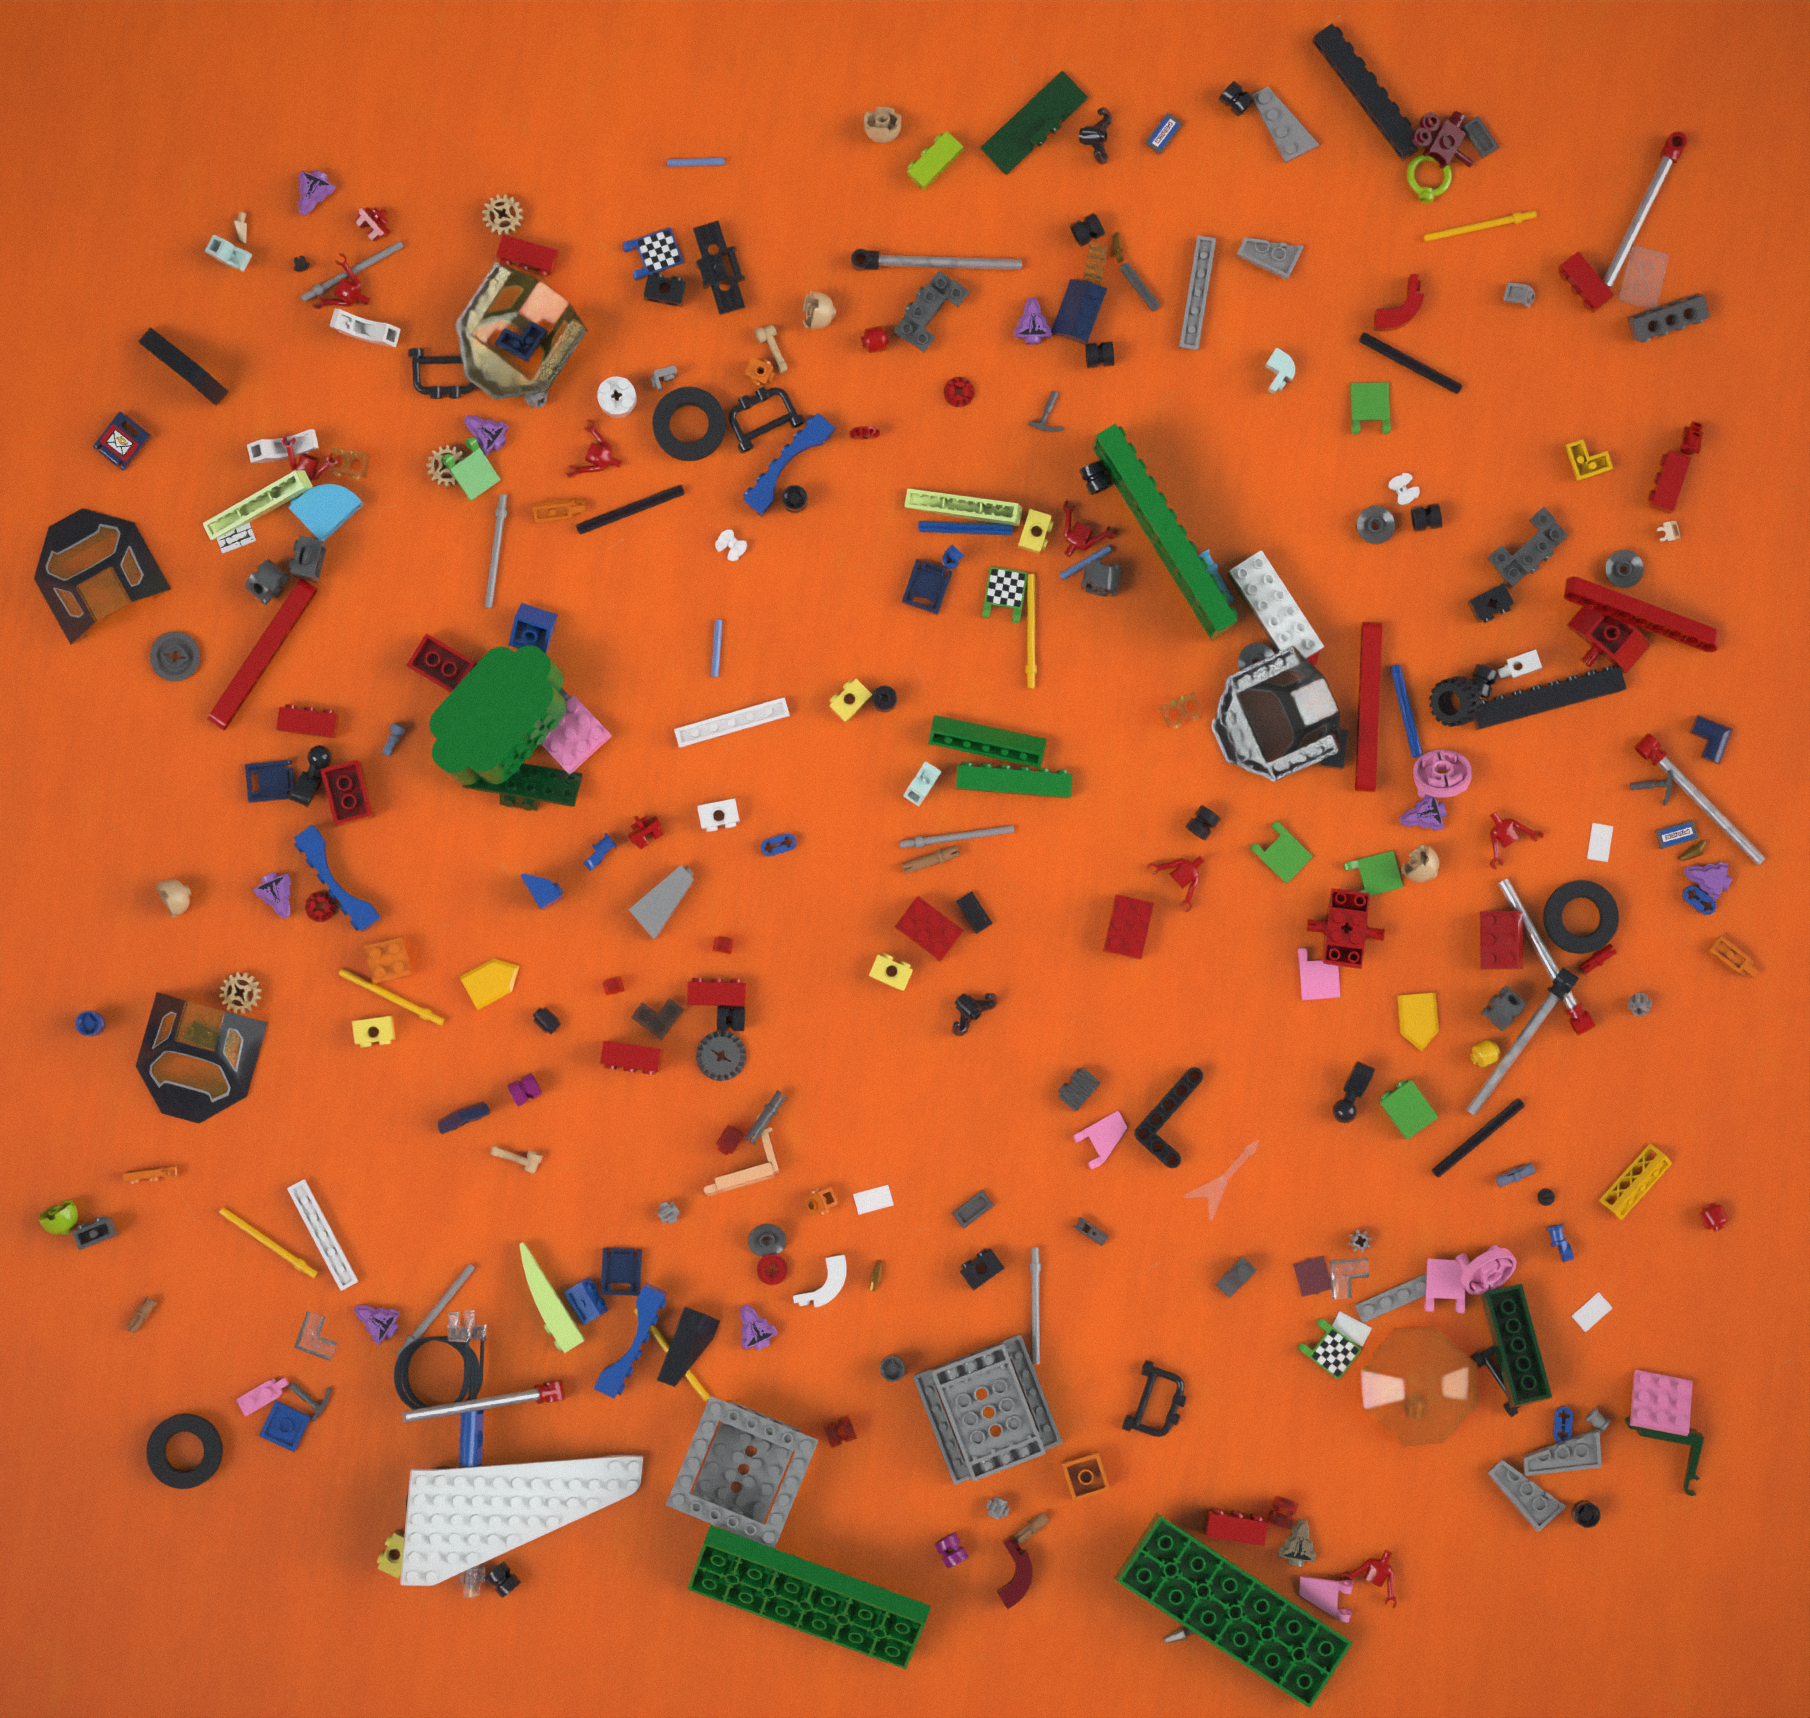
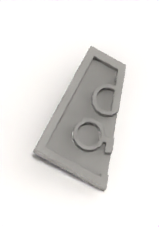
M1245 237L1236 256L1288 280L1304 246H1292L1281 242L1280 244L1268 242V240Z

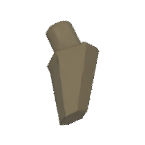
M1179 1628L1163 1638L1164 1643H1172L1186 1640V1636L1194 1632L1188 1628Z

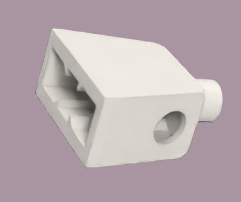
M1533 650L1507 660V665L1497 668L1500 678L1512 675L1513 679L1542 670V665L1537 651ZM1521 663L1522 669L1515 670L1514 665Z

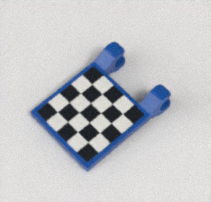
M670 227L623 243L624 252H629L635 248L638 249L645 267L633 272L635 280H640L653 273L684 263Z

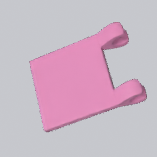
M1299 948L1298 958L1302 1000L1340 997L1338 966L1323 964V960L1307 961L1306 948Z
M1427 1259L1424 1305L1426 1311L1432 1312L1434 1310V1298L1456 1299V1312H1465V1287L1461 1283L1463 1271L1455 1260Z

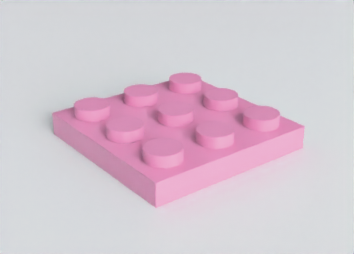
M575 695L566 702V713L558 723L557 728L551 731L542 743V746L569 775L612 737Z
M1635 1370L1630 1425L1688 1436L1693 1381Z

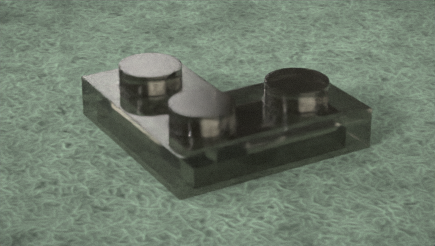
M670 998L658 1013L642 1002L631 1018L660 1040H663L685 1009Z

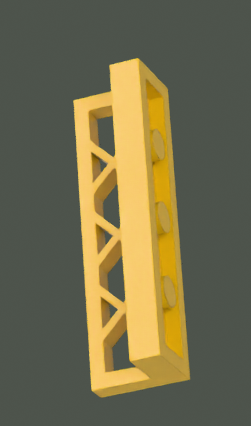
M1649 1144L1599 1201L1622 1221L1672 1165V1162L1664 1153L1652 1144ZM1651 1151L1657 1154L1653 1160L1647 1161V1156ZM1643 1166V1171L1639 1175H1634V1170L1637 1167ZM1630 1181V1186L1627 1189L1621 1190L1623 1182ZM1617 1195L1615 1203L1610 1205L1607 1200L1611 1196Z

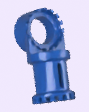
M950 545L944 552L943 566L947 569H955L964 555L955 546ZM947 557H950V559H952V561H954V563L950 562V563L948 564V563H947V560H948Z
M607 833L604 834L602 840L592 845L597 852L593 853L590 858L588 857V860L586 859L583 862L589 871L593 870L603 861L605 854L611 848L617 847L616 843L611 840Z
M1563 1224L1546 1227L1552 1241L1550 1245L1551 1247L1558 1245L1559 1254H1562L1560 1255L1562 1262L1574 1260L1571 1245L1564 1238Z

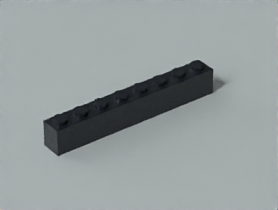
M1331 23L1313 37V44L1402 161L1406 160L1420 149L1412 143L1411 136L1414 131L1410 127V121L1407 117H1403L1400 114L1398 105L1394 101H1390L1387 97L1389 96L1388 92L1383 86L1380 87L1378 85L1376 76L1373 72H1369L1366 69L1364 60L1360 56H1356L1353 52L1354 47L1349 41L1346 42L1340 28L1335 27Z
M1608 666L1603 668V672L1596 673V670L1585 673V677L1578 678V675L1566 678V682L1560 683L1559 680L1549 682L1548 686L1541 688V685L1530 687L1529 692L1523 693L1522 690L1512 692V696L1504 698V695L1493 697V701L1486 703V700H1482V704H1480L1482 709L1480 712H1477L1479 714L1477 718L1473 719L1476 730L1624 691L1627 688L1621 667Z

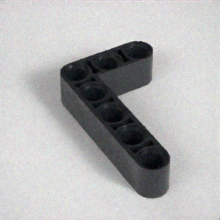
M151 327L138 341L143 347L195 387L214 405L217 406L229 392L207 371Z
M1189 1068L1134 1130L1135 1139L1168 1168L1178 1167L1181 1163V1156L1156 1132L1201 1083L1203 1073L1199 1068ZM1193 1070L1199 1074V1079L1195 1082L1189 1079V1073ZM1179 1085H1183L1186 1088L1184 1096H1179L1176 1093V1088ZM1167 1099L1172 1100L1174 1104L1173 1108L1169 1111L1163 1106L1164 1101ZM1153 1114H1158L1161 1117V1122L1158 1125H1154L1151 1122ZM1141 1128H1145L1148 1131L1146 1139L1138 1137V1131ZM1155 1141H1160L1163 1145L1160 1152H1155L1152 1148ZM1170 1154H1174L1177 1157V1162L1174 1165H1170L1167 1162V1157Z

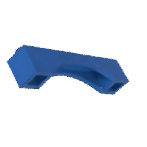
M819 413L816 416L811 415L805 423L807 426L804 430L800 429L793 436L795 440L791 445H785L781 450L782 455L779 459H773L768 466L770 469L767 473H761L756 479L757 484L755 487L748 488L744 493V503L761 517L774 503L776 482L787 463L807 449L824 445L836 431L835 427Z
M311 825L294 837L296 841L295 847L300 853L304 852L308 857L305 859L312 869L316 868L319 873L316 876L322 884L326 883L329 886V894L334 900L336 898L341 903L339 908L345 915L349 914L352 918L350 923L356 931L364 932L382 919L371 903L351 896L336 882L327 863L326 840L316 826Z
M647 1282L644 1284L636 1300L638 1327L633 1344L622 1358L602 1370L594 1389L612 1398H615L617 1394H622L626 1386L623 1384L625 1377H630L634 1369L631 1365L634 1360L638 1361L642 1350H640L642 1342L646 1344L651 1335L648 1330L651 1325L655 1326L659 1318L656 1314L659 1308H664L668 1300L665 1298L667 1292Z

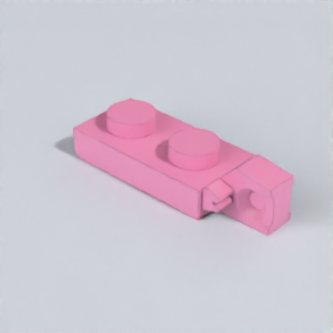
M286 1377L278 1382L274 1378L236 1399L244 1415L248 1416L283 1394L281 1389L290 1383Z

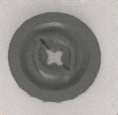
M169 632L160 636L154 642L150 652V662L154 671L161 678L168 681H181L193 675L195 670L198 669L200 651L196 642L189 635L182 632ZM175 652H178V655L185 659L180 658L173 662V659L165 656V654L173 655Z
M716 1031L705 1036L699 1043L696 1060L701 1072L708 1078L716 1081H726L736 1077L742 1071L746 1062V1050L744 1044L736 1035L727 1031ZM711 1050H714V1051L720 1052V1053L722 1052V1050L725 1051V1054H724V1055H725L726 1058L729 1059L731 1062H728L727 1060H723V1059H721L720 1061H718V1060H717L718 1056H717L714 1052H712Z

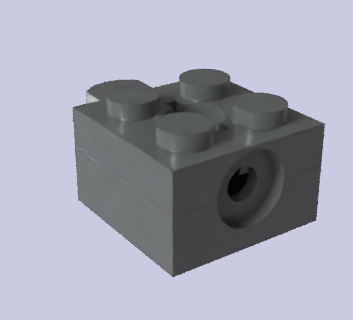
M299 536V540H296L293 550L296 551L294 559L291 558L289 563L290 573L296 578L318 583L327 545L321 540Z

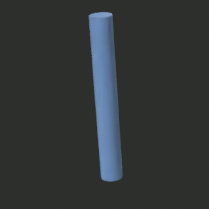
M724 157L667 159L668 167L725 165Z
M1107 545L1059 574L1061 579L1065 580L1085 568L1086 564H1091V560H1099L1112 552L1110 546Z
M715 620L711 677H719L723 620Z

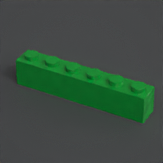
M934 715L928 744L1041 768L1046 739Z
M962 762L961 765L957 766L956 789L1070 799L1073 774H1068L1069 771L1057 770V773H1050L1049 769L1038 768V771H1030L1029 767H1019V770H1013L1011 766L1000 765V768H992V764H981V767L973 766V763Z

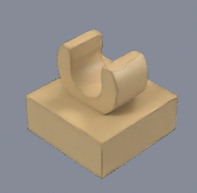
M1676 521L1663 523L1664 527L1657 529V532L1665 531L1666 533L1664 538H1660V541L1670 542L1681 539Z

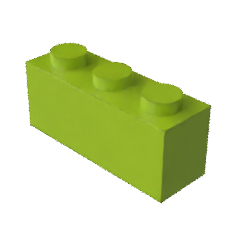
M948 131L944 134L940 133L934 139L935 144L931 148L926 147L920 154L922 157L918 161H912L907 167L909 169L907 176L923 191L963 152V146Z

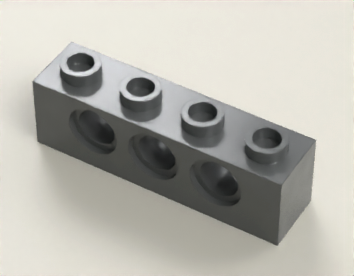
M1696 293L1627 317L1632 338L1643 343L1650 341L1651 337L1656 335L1659 337L1665 336L1671 330L1685 329L1688 324H1700L1705 321L1704 319L1709 318L1710 315L1705 296L1701 293ZM1689 308L1690 314L1684 317V311ZM1672 314V320L1666 323L1667 316ZM1654 321L1653 328L1648 329L1649 322Z

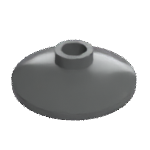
M1380 506L1366 508L1357 519V531L1360 537L1371 544H1381L1387 541L1395 529V521L1392 514ZM1372 523H1377L1378 529H1373Z
M1629 550L1614 552L1608 558L1605 565V573L1608 580L1620 588H1629L1637 584L1642 578L1644 570L1640 557ZM1622 566L1625 567V568H1626V572H1625V573H1621V572H1620V567H1622Z
M1250 644L1241 651L1238 657L1239 670L1241 671L1253 665L1254 660H1259L1260 662L1275 654L1264 644Z
M762 1224L750 1232L748 1245L751 1251L759 1256L777 1255L786 1245V1235L776 1225Z

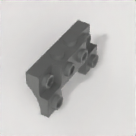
M938 271L925 288L921 287L916 294L918 298L915 302H910L904 310L906 314L895 328L894 334L925 353L936 338L925 328L946 300L959 308L970 291Z
M1542 507L1529 519L1538 530V533L1513 556L1501 545L1487 558L1510 588L1528 572L1533 574L1540 567L1538 563L1542 559L1547 561L1554 554L1552 550L1569 536L1557 524V520L1545 507Z

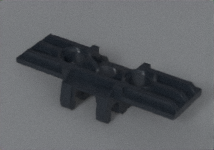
M719 221L693 228L702 256L701 259L696 261L697 268L700 269L703 278L702 285L704 289L711 285L719 314L723 315L745 308L738 285L739 282L745 280V276L742 275L735 254L736 247H726ZM717 245L719 252L715 255L708 252L709 246ZM727 254L734 273L732 277H728L722 256ZM729 283L730 288L723 291L719 288V285Z

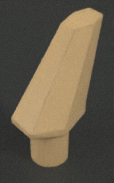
M239 212L237 220H234L233 223L239 241L246 244L247 224L244 222L247 214Z

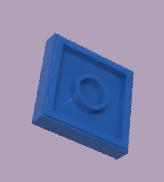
M276 1400L259 1436L295 1452L312 1416Z

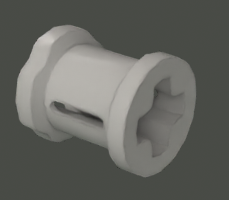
M1594 1408L1586 1416L1585 1421L1590 1422L1601 1433L1610 1424L1611 1420L1604 1418L1598 1412L1599 1409Z

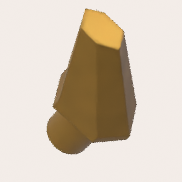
M1117 231L1112 238L1110 256L1115 257L1117 262L1120 263L1124 261L1122 255L1124 249L1120 233Z
M1700 840L1696 846L1692 845L1678 859L1687 861L1703 855L1702 850L1707 843Z
M881 1260L876 1261L868 1279L870 1280L868 1289L871 1291H876L878 1283H881Z

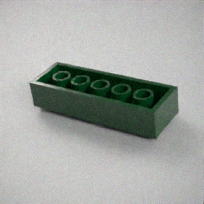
M1518 1284L1484 1292L1481 1295L1510 1408L1552 1398L1523 1285Z

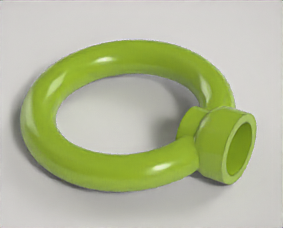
M1421 154L1410 162L1407 169V180L1412 190L1419 194L1418 200L1420 202L1432 203L1434 197L1441 195L1448 189L1452 179V172L1449 165L1442 168L1444 172L1443 183L1436 189L1422 188L1417 184L1414 177L1416 167L1423 161H1433L1436 163L1437 161L1430 156H1423Z

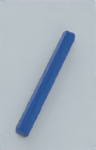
M920 521L918 523L919 532L1012 535L1013 526L1007 524Z
M1400 664L1393 665L1390 669L1411 755L1413 758L1420 757L1423 753Z

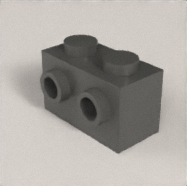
M106 1215L95 1219L96 1223L88 1225L87 1222L77 1226L78 1230L72 1232L78 1249L83 1250L118 1236L119 1233L113 1218H106Z

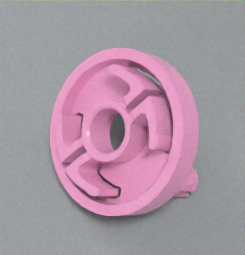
M1434 750L1422 755L1416 761L1413 768V779L1418 788V796L1423 798L1425 795L1445 798L1466 791L1471 782V765L1463 755L1451 750ZM1438 771H1447V773L1441 774Z
M1497 1245L1490 1247L1487 1252L1481 1254L1472 1262H1470L1465 1253L1458 1255L1455 1259L1463 1271L1461 1283L1468 1293L1474 1295L1483 1294L1504 1285V1282L1513 1274L1517 1265V1261L1510 1250L1499 1248Z

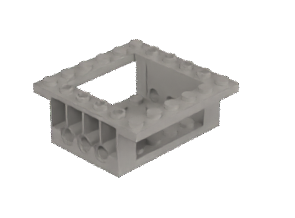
M1021 1334L913 1375L954 1485L972 1479L973 1482L1044 1455L1046 1454L1045 1450L1062 1444ZM1010 1359H1012V1361H1013V1364H1014V1366H1015L1016 1372H1017V1374H1018L1019 1380H1020L1021 1385H1022V1387H1023L1024 1393H1025L1026 1398H1027V1400H1028L1029 1406H1030V1408H1031V1411H1032V1413H1033V1416H1034V1419H1035V1421H1036V1424H1037V1426H1038L1039 1431H1037V1428H1036L1035 1423H1034V1421H1033L1032 1415H1031L1030 1410H1029V1408H1028L1027 1402H1026V1400H1025L1024 1394H1023V1392H1022V1389H1021V1387H1020L1019 1381H1018V1379H1017V1376H1016V1374H1015V1371H1014V1368H1013V1366H1012V1363H1011ZM936 1388H938L939 1394H940L941 1399H942V1401H943L944 1407H945L946 1412H947V1414H948L949 1420H950V1422H951L952 1428H953V1430H954V1433H955V1435H956L957 1441H958V1443H959V1446H960V1448H961V1451H962V1454H963L965 1460H963V1458H962L961 1452H960L959 1447H958V1445H957L956 1439H955V1437H954L953 1431H952L951 1426H950V1424H949L948 1418H947V1416H946V1413H945V1411H944L943 1405H942V1403H941V1400H940V1397H939V1395H938V1392H937ZM980 1388L987 1391V1397L983 1400L976 1397V1391ZM992 1407L994 1415L991 1418H986L983 1415L984 1408ZM993 1425H998L1001 1428L1000 1435H991L990 1428Z
M710 1396L666 1506L744 1538L775 1548L819 1440L801 1433V1429L734 1401L730 1400L728 1403ZM721 1421L720 1426H719V1428H718V1431H717V1433H716V1435H715V1438H714V1440H713V1443H712V1445H711V1448H710V1450H709V1453H708V1455H707V1457H706V1460H705L704 1465H703V1467H702V1470H701V1472H700V1475H699V1477H698V1480H697V1482H696V1484H695V1487H694V1489H693V1492H692V1494H691V1493H690L691 1488H692V1486H693V1484H694V1481H695V1479H696V1476H697V1474H698V1471H699V1469H700V1466H701V1464H702V1462H703V1459H704V1457H705V1454H706V1452H707V1449H708V1447H709V1444H710V1442H711V1439H712V1437H713V1435H714V1432H715V1430H716V1427H717V1425H718V1422ZM754 1446L757 1450L756 1454L748 1456L745 1452L746 1447ZM794 1451L795 1453H794L793 1458H792V1460H791V1463H790V1465H789V1467H788V1470H787V1472H786V1475H785V1477H784V1480H783V1482H782V1485H781V1487H780V1490H779V1492H778V1495H777V1497H776V1499H775V1502H774V1504H773V1507H772V1509H771V1512H770V1514H769V1517H768V1519H767V1522H766V1524H764V1520H765L766 1515H767V1513H768V1510H769V1508H770V1506H771V1503H772V1501H773V1498H774V1496H775V1493H776V1491H777V1488H778V1486H779V1483H780V1481H781V1479H782V1476H783V1474H784V1471H785V1469H786V1466H787V1464H788V1461H789V1459H790V1456H791L792 1452ZM740 1464H747L749 1466L747 1474L739 1473L738 1466ZM733 1482H739L742 1485L740 1492L736 1493L731 1490Z

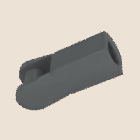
M1079 1217V1222L1073 1227L1102 1246L1109 1235ZM1086 1224L1090 1226L1087 1233L1082 1231Z

